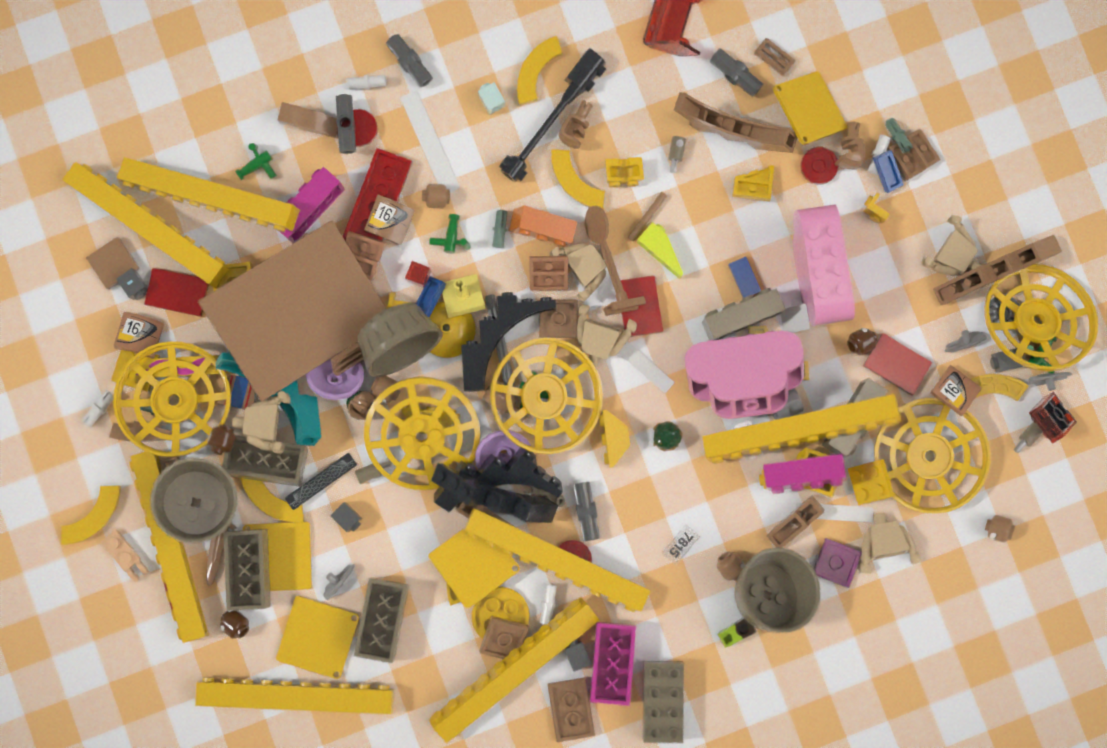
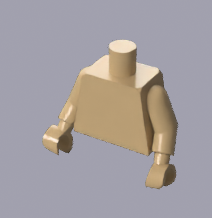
M951 215L947 219L948 223L954 225L955 230L950 233L934 259L929 256H923L922 266L930 268L937 273L950 276L960 275L966 269L971 271L982 266L981 263L973 259L978 249L964 225L960 223L962 221L960 216Z
M579 243L561 247L560 249L556 247L549 253L550 256H568L569 268L585 289L576 295L583 302L590 297L606 277L605 269L607 266L601 248L596 250L593 244Z
M581 305L579 307V315L581 316H579L577 324L578 344L582 346V352L589 354V359L594 367H598L600 358L607 360L610 356L613 357L619 353L630 338L631 332H635L637 324L629 319L627 329L622 330L587 319L586 315L590 306Z
M281 391L278 392V396H273L262 402L253 403L251 407H246L244 417H233V428L243 429V436L249 444L262 450L282 453L285 444L276 442L280 413L278 405L281 402L290 403V395Z
M885 512L875 514L876 525L870 526L863 537L862 563L859 564L862 573H871L870 560L906 554L907 552L910 553L912 565L919 563L921 557L916 551L913 538L905 527L899 525L897 521L887 522Z

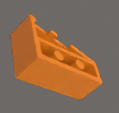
M524 205L513 209L508 231L534 237L543 242H554L556 246L565 247V245L572 244L577 221Z

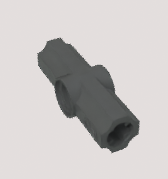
M399 33L390 37L386 45L396 56L402 69L410 74L420 88L428 85L433 77L421 63L422 61L418 54L412 48L410 49Z
M721 48L715 52L709 61L724 73L725 78L730 83L738 85L751 97L755 96L763 86V83L749 72L748 67L744 63L734 60Z
M340 94L336 96L339 152L342 154H352L356 152L353 97L348 94ZM347 120L351 122L349 127H341V124L344 121Z
M590 481L573 484L577 501V516L581 524L583 540L600 539L596 519L598 518L597 510L592 497Z

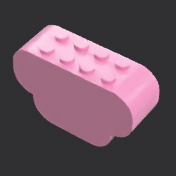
M833 204L795 210L793 215L795 233L793 235V252L802 304L807 306L810 324L817 326L853 320L855 314L854 298L841 219L837 206Z
M768 331L763 334H748L742 337L708 340L707 342L693 345L685 355L690 393L700 401L710 402L714 413L725 419L771 414L780 411L788 401V390L799 386L804 378V354L801 340L795 334L788 331Z

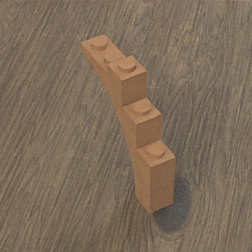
M679 92L674 111L690 121L689 125L699 132L717 133L729 141L746 142L754 149L793 153L797 136L791 129L739 118L710 107L687 93Z

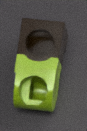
M742 617L731 624V626L721 630L717 635L724 647L727 648L757 631L753 625Z

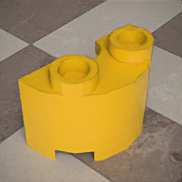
M642 157L605 159L607 183H609L610 188L620 187L621 184L635 187L639 185V181L644 180Z

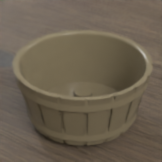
M404 303L387 308L375 315L359 331L357 338L369 375L381 377L398 372L423 358L437 346L442 339L443 333L415 303Z
M192 457L178 460L169 465L158 476L151 492V511L158 526L170 537L186 543L205 542L220 535L232 522L238 506V493L230 474L221 465L205 458ZM192 498L201 499L202 502L199 503V508L196 506L191 507Z
M780 547L765 549L754 555L743 567L736 580L734 589L735 602L743 618L754 627L773 633L794 632L807 625L816 614L821 597L817 574L803 556L798 555L797 552ZM764 590L767 592L771 591V600L763 599Z

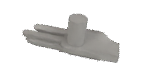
M964 330L961 332L962 336L959 340L946 345L948 349H945V352L954 353L987 340V336L983 332L969 333L968 330Z
M1072 373L1040 374L1030 377L1028 382L1036 386L1046 384L1048 391H1053L1056 389L1054 381L1067 379V376H1071Z
M348 564L339 575L335 576L330 572L326 576V579L330 581L323 594L326 600H329L341 588L345 580L353 572L355 564Z

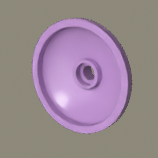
M329 359L308 372L306 380L309 387L317 395L330 400H341L351 397L361 388L364 381V369L359 362L339 376H336L333 373L331 360Z
M501 430L492 432L483 438L477 447L475 454L477 468H480L490 454L496 457L500 456L507 464L520 447L510 441ZM508 430L516 439L531 446L524 436Z

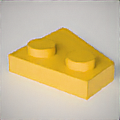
M770 165L768 168L759 171L758 169L751 171L749 174L735 176L732 197L770 202L775 165Z

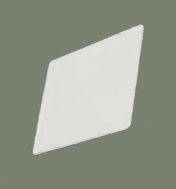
M806 304L785 308L786 310L780 314L783 331L795 333L810 329Z

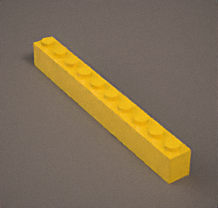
M127 157L123 158L117 175V179L123 182L122 185L134 189V186L139 187L140 191L149 194L151 191H154L157 196L163 198L171 196L172 200L183 203L185 200L189 202V205L200 208V205L206 206L205 209L214 213L217 210L223 211V215L232 218L234 215L240 216V220L249 223L251 220L257 221L256 224L263 227L271 225L274 226L273 229L280 232H285V230L293 232L300 209L289 203Z
M76 161L63 177L62 180L205 282L214 288L217 287L229 270L223 266L226 262L217 256L213 259L209 256V250L202 245L199 248L194 245L196 241L187 235L185 237L179 235L181 232L172 224L170 227L165 225L166 220L158 214L155 217L150 214L151 210L143 204L140 206L135 204L137 200L128 193L126 196L121 194L122 189L115 184L108 185L106 183L108 179L99 173L97 175L91 173L93 169L87 164L83 163L81 166Z
M895 394L704 435L702 439L706 459L713 464L722 463L723 459L731 458L736 460L742 458V455H759L761 451L765 450L772 452L781 449L780 447L784 446L797 447L802 442L815 443L819 439L826 437L827 439H834L844 433L846 435H853L858 433V430L863 429L871 431L881 425L887 427L894 426L897 422L901 421L897 398Z
M146 451L130 456L131 461H129L131 471L135 472L136 475L134 482L136 489L140 490L141 507L146 511L145 522L152 532L150 540L152 545L156 547V561L158 565H161L163 571L161 579L164 584L166 583L168 589L166 597L168 602L172 603L173 610H171L173 620L177 621V636L179 640H182V643L209 636L184 543L167 535L158 526L151 511L150 498L152 488H154L153 485L162 472L159 463L160 458Z
M473 508L464 527V530L467 531V536L476 540L478 537L485 539L484 544L493 548L496 545L503 548L502 552L510 556L515 553L520 556L519 560L530 564L532 561L538 564L537 568L544 572H548V570L556 572L555 577L564 581L566 578L573 580V585L581 589L583 586L590 588V593L598 597L603 594L608 597L607 601L615 605L620 602L625 605L624 609L635 613L636 610L642 612L651 592L647 588Z
M582 597L572 601L570 606L556 614L548 624L541 626L539 631L528 637L519 648L513 649L508 656L497 662L488 672L482 674L472 685L467 686L462 693L451 699L446 706L436 711L428 719L433 730L446 744L596 624L599 618Z
M203 677L202 680L196 682L195 706L387 715L393 713L394 689H390V685H378V688H370V684H359L358 687H351L350 683H339V686H331L330 682H320L319 685H312V682L301 681L300 685L292 684V681L286 680L280 681V684H274L273 680H261V683H253V679H242L241 682H234V678H222V681H214L213 677Z

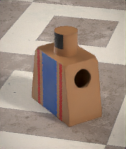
M229 375L231 407L245 410L246 407H251L253 403L258 402L257 394L245 377ZM220 400L217 403L226 405V400Z

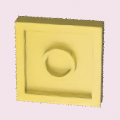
M477 274L445 282L446 286L442 294L448 318L486 309Z

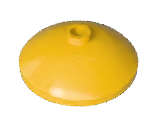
M444 301L438 302L430 316V320L438 326L443 336L430 353L441 358L457 357L462 354L461 345H466V341H474L476 333L475 321L471 313L448 318ZM449 325L450 329L448 331H444L443 326Z

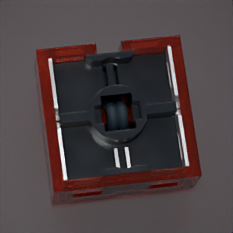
M1054 391L1043 397L1029 412L1032 421L1040 427L1043 435L1052 444L1065 437L1077 423L1068 409L1066 410L1063 407V403Z

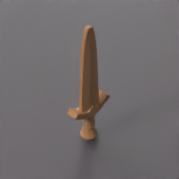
M230 523L224 532L228 531V528L234 531L237 527ZM223 532L210 541L206 583L208 586L213 584L219 568L224 548Z

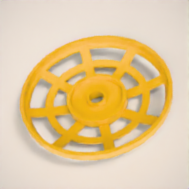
M1041 264L1031 265L995 281L987 293L984 317L992 339L1008 357L1025 367L1039 371H1059L1069 368L1081 361L1095 343L1098 333V317L1090 296L1074 278L1057 268ZM1028 273L1049 275L1056 278L1057 281L1052 288L1041 284H1029ZM1020 274L1022 285L1012 289L1006 296L997 289L1006 279ZM1064 284L1077 294L1084 308L1073 310L1070 303L1059 293ZM1031 290L1045 292L1048 295L1045 300L1033 298ZM1023 292L1025 301L1020 306L1010 300L1014 295ZM993 295L1001 302L999 309L1000 323H991L989 306ZM1054 299H1057L1067 312L1060 314L1052 304ZM1006 307L1015 312L1013 322H1005ZM1088 315L1089 319L1087 342L1075 338L1077 334L1076 318ZM1034 317L1040 318L1042 324H1037L1034 321ZM1070 320L1069 335L1060 331L1062 321ZM994 330L1003 331L1008 341L1017 348L1015 354L1001 342ZM1008 330H1018L1023 336L1020 344L1011 336ZM1056 337L1065 342L1060 348L1052 351L1048 341ZM1030 341L1040 343L1044 352L1027 349ZM1071 345L1083 349L1073 360L1062 365L1059 364L1055 357L1066 351ZM1023 354L1047 358L1051 367L1027 362L1022 359Z
M538 338L524 342L505 355L493 375L490 401L495 421L510 441L533 453L555 454L577 446L594 429L602 408V385L596 368L585 353L563 340ZM533 345H549L546 356H537L525 361L520 353L522 349ZM557 346L570 351L579 358L582 364L572 369L564 361L554 358ZM513 356L518 367L511 374L507 386L497 384L502 368ZM545 362L543 373L533 375L528 367L533 363ZM552 365L560 366L568 374L559 379L551 374ZM586 370L589 372L593 383L594 401L583 399L582 386L578 376ZM522 371L527 379L523 388L512 387L515 378ZM570 381L574 382L576 398L567 397L565 385ZM495 391L505 393L506 406L511 417L504 423H502L496 408ZM542 391L548 393L549 398L546 402L540 399ZM511 395L521 396L523 407L516 413L512 406ZM566 404L575 406L567 422L560 414ZM582 407L593 408L588 424L577 435L570 426L578 418ZM526 414L536 418L535 429L526 426L520 419ZM554 418L560 426L554 430L543 431L544 420ZM516 423L523 431L535 435L534 447L516 439L508 429ZM565 432L571 439L570 442L559 447L542 448L543 437L555 436Z
M177 341L157 343L145 348L128 361L115 385L113 406L119 427L134 445L153 455L179 457L199 451L208 445V438L197 446L180 451V440L195 435L201 429L208 436L210 435L213 428L207 422L213 413L215 401L226 400L224 414L219 425H225L231 408V389L225 371L217 369L223 380L225 392L214 393L212 383L205 374V371L211 364L216 368V359L204 349L190 343ZM167 349L168 361L159 363L148 371L138 364L150 354ZM175 349L193 351L202 355L205 360L199 367L189 362L176 360ZM169 367V378L159 382L152 376L159 370ZM177 367L188 368L194 371V374L187 381L178 377ZM134 370L141 376L135 388L133 399L121 400L124 383L129 373ZM200 378L205 382L209 394H197L194 385ZM148 382L154 387L150 399H140L141 391L145 383ZM177 395L179 397L177 405H170L169 399L171 396ZM209 402L205 417L201 419L195 413L198 403ZM151 406L156 416L147 423L140 407ZM123 407H134L135 415L143 427L135 436L125 423L122 414ZM190 419L197 425L192 430L180 434V423ZM161 421L171 423L172 435L156 431L155 427ZM149 433L160 439L172 440L171 452L151 448L141 441Z
M411 377L387 387L372 403L364 424L365 447L373 465L391 482L412 490H432L440 487L431 481L436 468H433L432 457L438 453L447 456L448 459L443 463L446 466H449L453 461L460 463L461 460L472 464L480 443V423L476 410L470 400L454 385L433 377ZM415 385H434L447 391L440 401L429 396H417ZM407 386L409 398L397 403L390 411L380 404L392 392ZM453 395L465 405L472 421L460 423L456 413L447 405ZM418 403H430L437 407L432 414L420 412ZM411 405L412 415L408 416L404 421L395 415L401 408ZM375 411L385 417L381 428V440L370 441V424ZM443 411L447 412L451 417L454 426L444 428L439 420ZM390 422L400 428L398 438L387 439V429ZM474 428L473 449L470 457L466 458L459 454L462 446L463 431ZM423 431L427 434V439L421 441L416 437V434ZM457 433L454 451L443 446L445 436ZM400 445L406 453L400 462L393 456L389 447ZM372 449H384L388 459L396 466L391 475L378 463ZM412 458L420 459L424 462L425 470L407 467ZM403 471L414 475H427L429 485H412L402 482L398 478Z
M937 398L917 399L899 407V412L902 413L904 411L908 422L898 430L893 439L883 435L887 426L882 425L874 445V461L879 460L880 443L890 446L892 471L888 472L889 479L891 480L896 477L905 488L914 493L911 503L903 500L895 492L892 498L902 506L913 511L929 514L950 512L968 503L984 485L990 467L989 441L979 421L967 410L963 416L975 430L964 435L955 424L946 420L951 408ZM924 404L943 406L939 417L922 416L915 418L911 408ZM936 422L933 433L922 434L918 423ZM943 426L951 429L958 438L949 442L941 436ZM911 427L915 438L909 445L899 442L903 433ZM979 437L982 447L981 469L970 466L968 442ZM962 445L964 452L963 463L954 461L953 449ZM896 449L906 452L907 463L897 467L895 459ZM929 450L935 455L934 460L931 462L925 458V453ZM950 468L961 471L958 477L949 485L944 475ZM911 470L918 476L916 486L914 487L908 483L901 474ZM966 474L979 476L972 489L963 498L957 500L952 490L963 481ZM926 479H937L942 488L933 491L923 490ZM945 494L950 502V505L938 508L919 506L921 495L939 496Z

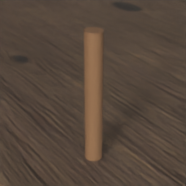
M664 192L658 195L628 237L630 240H636L666 199L667 195Z

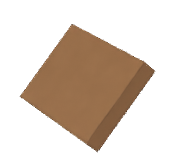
M586 677L547 683L556 741L563 742L595 736Z

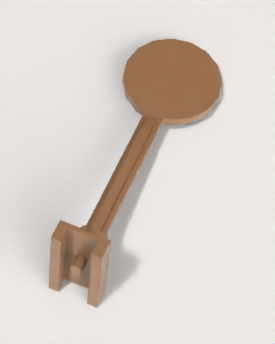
M600 206L589 207L585 215L586 233L593 243L600 244L601 252L616 292L615 297L617 301L610 303L603 309L605 316L639 309L638 306L645 305L646 301L644 296L628 299L626 291L622 287L613 257L606 242L609 234L607 215Z

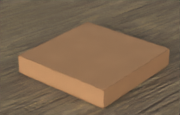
M118 236L86 257L108 290L118 284L116 278L131 268L136 271L140 269Z
M552 299L556 300L557 310L540 313L539 338H577L578 300Z
M491 616L479 649L480 654L504 659L513 649L519 648L524 643L529 626Z

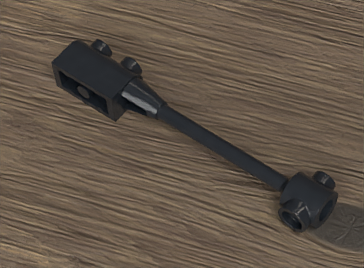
M591 48L583 54L564 79L569 86L563 94L561 101L519 156L512 155L511 157L507 155L499 165L501 172L513 182L517 180L522 181L528 173L525 171L527 168L526 158L564 108L581 93H584L585 90L589 92L595 85L593 79L596 76L600 78L605 72V60Z

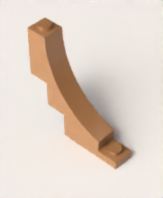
M1051 235L979 266L933 288L942 306L1017 271L1062 252L1055 235Z

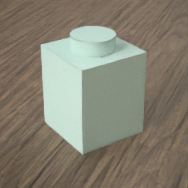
M495 82L491 84L486 83L480 87L478 96L489 115L506 106L505 100Z

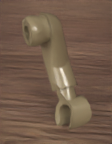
M532 486L530 493L523 491L526 495L537 494L538 496H545L550 501L558 504V507L565 505L566 500L562 495L556 497L545 490Z

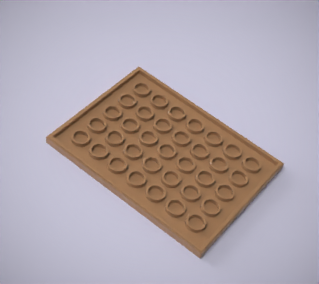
M333 220L198 301L261 402L358 342V333L364 325L375 315L386 309Z

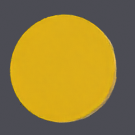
M497 587L474 604L471 616L473 627L482 639L491 616L527 625L530 619L529 608L525 599L518 592L507 587Z

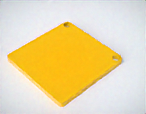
M819 71L800 76L773 87V92L802 145L812 143L848 128Z
M309 522L246 524L243 526V530H245L246 526H249L250 530L268 529L270 591L306 590L312 588Z
M463 528L428 554V558L464 607L469 609L519 572L520 567L512 556L502 552V547L497 545L495 548L484 544L485 539L480 537L477 540L466 535L467 531ZM514 565L518 566L516 571L512 570Z
M296 596L276 660L333 679H339L357 628L359 615L305 597ZM353 615L357 616L356 621L352 620ZM334 672H339V677H335Z

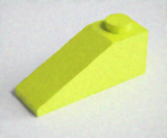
M652 222L637 239V243L680 279L683 276V271L665 233L666 230L657 223L655 225Z

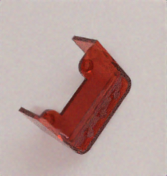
M654 0L643 36L644 45L679 57L700 56L701 52L690 46L689 40L684 38L683 34L692 4H698L703 0Z

